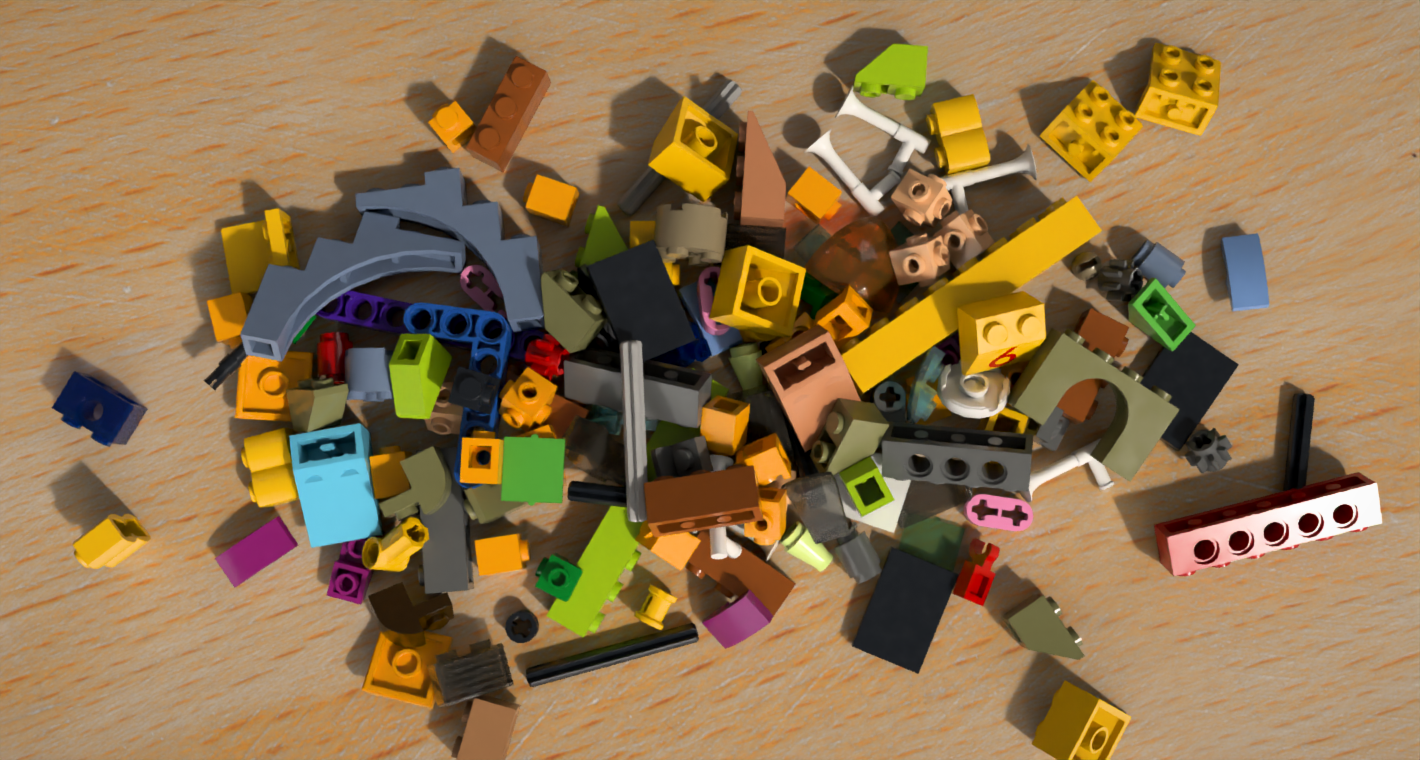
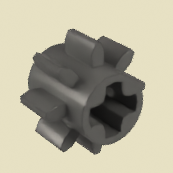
M1110 259V266H1104L1099 272L1098 287L1101 292H1107L1106 300L1130 302L1131 295H1136L1142 288V272L1138 268H1133V260Z
M1213 428L1211 431H1197L1185 443L1190 450L1185 454L1186 459L1191 466H1197L1201 473L1219 471L1227 464L1228 460L1232 459L1227 451L1232 447L1226 435L1220 436L1216 428Z

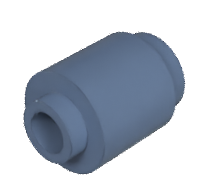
M1148 239L1131 259L1134 261L1136 268L1141 270L1145 278L1148 280L1152 277L1156 278L1164 288L1168 285L1174 288L1186 273L1182 269L1185 261L1160 243L1156 242L1153 244Z

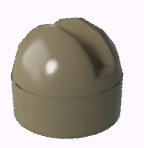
M1092 252L1080 253L1073 259L1071 264L1074 276L1083 281L1096 277L1102 267L1100 258ZM1090 260L1094 261V266L1084 271L1081 270L1079 265Z

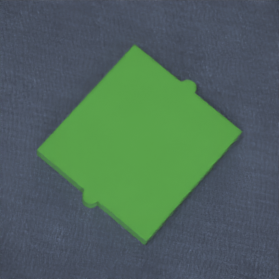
M533 434L531 437L504 436L501 501L528 502L530 506L535 505L536 502L562 503L566 439L539 438L537 434Z

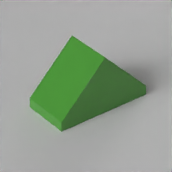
M1152 277L1128 303L1129 322L1170 351H1174L1196 326L1156 278Z

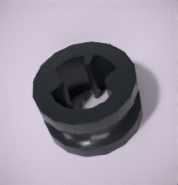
M520 610L508 618L505 630L507 636L512 641L526 643L537 635L539 622L532 612ZM517 617H520L522 621L528 619L531 622L532 627L527 629L531 631L528 636H525L522 632L518 634L514 632L513 626L517 625L514 622Z

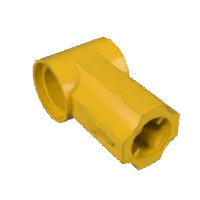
M408 517L382 538H368L362 550L363 565L368 569L393 572L403 571L409 563L410 556L421 549L424 543L429 540L428 528L418 518Z

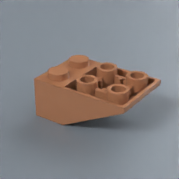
M748 111L747 122L740 121L738 151L745 152V157L738 156L736 186H743L742 192L735 191L734 220H740V230L781 233L785 212L786 182L754 112Z
M819 324L756 359L805 452L812 449L813 444L817 441L826 424L827 417L832 412L838 398L861 401L846 364L829 331Z

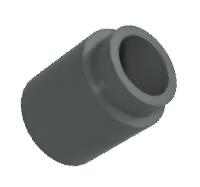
M853 529L837 538L839 545L834 550L850 578L854 577L857 584H861L882 572L879 565L881 560L865 531L858 534Z

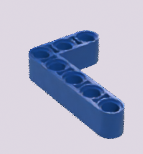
M423 302L414 303L406 309L403 316L404 324L411 333L431 334L436 340L472 345L470 370L482 373L481 363L486 357L494 356L497 360V368L490 376L501 379V383L491 415L463 407L454 477L457 483L464 488H477L483 484L460 483L462 437L470 438L475 428L483 427L485 431L495 432V439H498L501 418L498 412L502 402L499 394L506 383L513 335L512 328L508 320L496 312ZM423 312H429L431 315L429 326L418 330L415 322L417 316ZM457 317H465L467 321L466 329L460 334H453L451 331L452 321ZM493 321L501 322L503 326L501 335L495 339L487 338V326ZM482 451L479 454L478 460L482 465L488 464L491 460L488 451Z

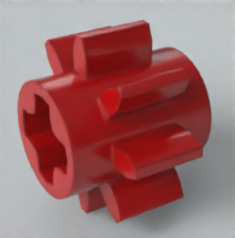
M544 334L543 340H533L529 344L525 355V362L536 373L551 381L553 375L558 376L564 373V360L570 353L552 335Z

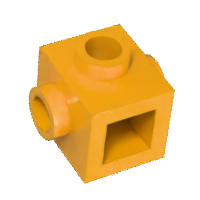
M527 367L516 382L510 379L501 390L499 398L502 399L498 413L502 415L505 422L510 426L529 432L535 423L541 426L553 409L550 404L553 401L557 386Z

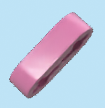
M471 265L463 270L460 276L462 289L485 311L495 312L494 310L497 308V305L490 297L495 293L500 299L504 300L494 276L481 265ZM472 274L475 276L484 274L482 282L489 288L485 293L476 286L472 289L469 288L472 284L469 279ZM503 310L497 312L508 320L507 313Z
M709 267L702 271L697 282L700 321L707 333L719 336L729 331L730 326L725 324L716 325V321L709 319L714 297L711 286L705 284L708 283L709 278H715L717 283L721 269L719 267Z
M975 494L969 497L964 505L966 519L971 524L1008 531H1023L1031 525L1033 520V511L1030 505L1019 499ZM981 499L984 501L985 507L995 509V515L985 514L981 520H978L977 513L972 512V506L979 505ZM1015 505L1019 506V512L1024 513V520H1018L1016 526H1014L1011 518L1001 517L1002 510L1013 511Z

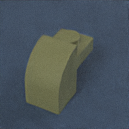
M432 446L400 461L412 488L379 504L384 517L396 516L398 521L418 512L417 505H420L424 515H432L446 503L452 488V475L440 447Z

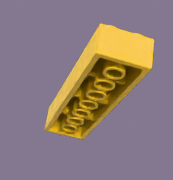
M1075 196L1068 202H1066L1064 197L1060 198L1037 216L1040 219L1039 222L1032 217L1009 235L1011 238L1009 242L1003 237L980 255L983 258L981 261L978 262L976 257H973L957 268V271L952 274L953 280L949 282L944 277L930 286L923 293L925 299L919 302L917 297H914L902 305L894 313L897 318L890 322L885 317L871 326L865 333L867 335L866 339L860 342L855 337L840 347L839 352L846 364L858 396L860 397L957 331V306L1013 293L1099 234L1102 230L1078 196Z

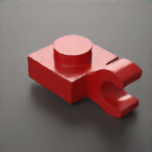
M974 538L969 545V554L972 562L965 560L952 594L983 606L996 573L990 570L994 561L999 556L1000 548L988 543L985 552L982 554L985 542Z

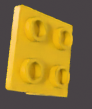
M1155 43L1151 54L1149 82L1135 108V117L1201 136L1219 105L1221 62L1207 55H1199L1181 50L1176 46Z
M1092 80L1039 136L1085 179L1091 182L1115 159L1142 129L1143 125L1132 112L1126 110L1116 101L1107 89Z
M276 208L264 211L266 220L221 229L232 294L237 292H243L247 295L257 293L269 264L292 266L300 270L291 216L281 209Z

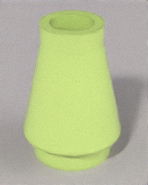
M757 342L729 348L731 356L728 359L743 389L744 396L763 392V373L756 361L758 357L762 356V350H758Z
M796 521L787 529L780 540V543L785 546V552L813 566L819 572L823 571L833 559V555L828 552L808 524L803 525Z

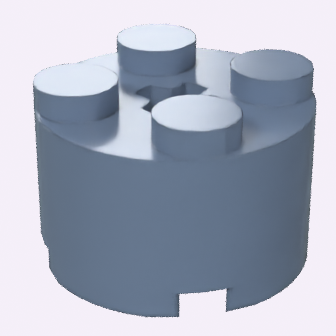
M351 348L345 350L344 383L348 384L349 389L347 400H363V402L394 400L389 363L394 350H385V348Z

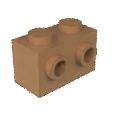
M481 693L474 698L473 702L468 700L462 716V722L467 723L463 737H457L451 757L457 758L456 760H505L521 705Z

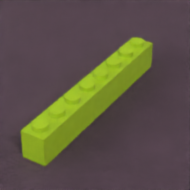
M712 380L711 400L717 395L726 397L729 389ZM661 420L646 445L648 482H652L657 478L651 450L700 437L701 424L698 428L681 427L676 423ZM610 506L576 564L577 567L583 570V574L570 599L564 602L556 598L546 616L583 638L587 635L588 631L595 634L606 616L600 612L605 602L609 600L613 603L624 585L618 581L625 568L632 571L642 554L637 551L640 543L635 541V538L639 534L643 522L629 521L627 518V508Z

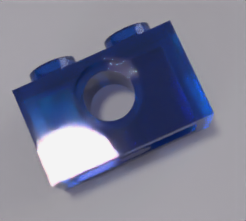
M76 371L73 372L52 406V409L63 414L61 420L64 423L77 429H81L82 426L93 432L90 436L93 440L108 447L112 444L126 445L148 410L95 377ZM101 403L103 414L96 420L94 409Z

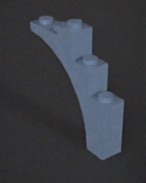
M444 166L435 169V171L424 172L425 185L405 184L401 188L389 190L372 188L365 193L355 194L356 207L362 217L365 211L377 214L385 213L398 217L400 221L417 223L443 232L457 241L465 242V246L484 262L498 282L503 294L508 322L513 332L545 328L541 276L544 271L542 251L537 236L518 234L505 240L504 218L498 202L479 200L472 205H468L466 182L460 168Z
M365 211L353 244L339 239L330 240L317 237L304 271L292 266L268 265L240 333L246 355L283 361L293 339L309 319L330 301L354 287L381 277L406 272L440 271L461 274L466 264L465 242L457 241L450 237L442 238L422 234L418 231L401 230L398 217L385 213L377 214Z

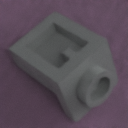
M1056 406L1043 426L1031 418L1024 434L1034 435L1033 442L1051 451H1056L1070 421L1062 416L1064 410Z
M705 436L691 438L673 445L651 450L657 478L661 476H672L674 478L690 476L692 472L698 470L714 471Z

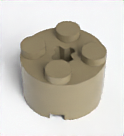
M682 203L681 209L672 211V204H663L657 207L654 241L664 263H675L676 259L689 260V266L706 268L710 267V263L722 262V259L725 257L727 212L721 214V209L688 203Z

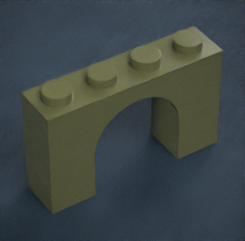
M1052 328L1011 388L1007 403L1043 426L1069 388L1086 379H1104L1114 392L1116 412L1111 425L1090 456L1131 482L1180 409L1169 403L1172 396L1153 385L1149 390L1140 384L1143 377L1124 366L1122 371L1111 365L1114 358L1097 347L1091 352L1082 346L1085 339L1068 328H1066L1064 333Z

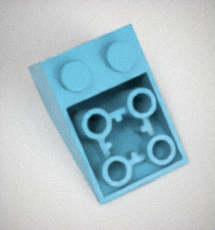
M361 423L289 436L292 468L311 547L315 548L382 536L379 499H375L369 459L370 456H373L371 433Z

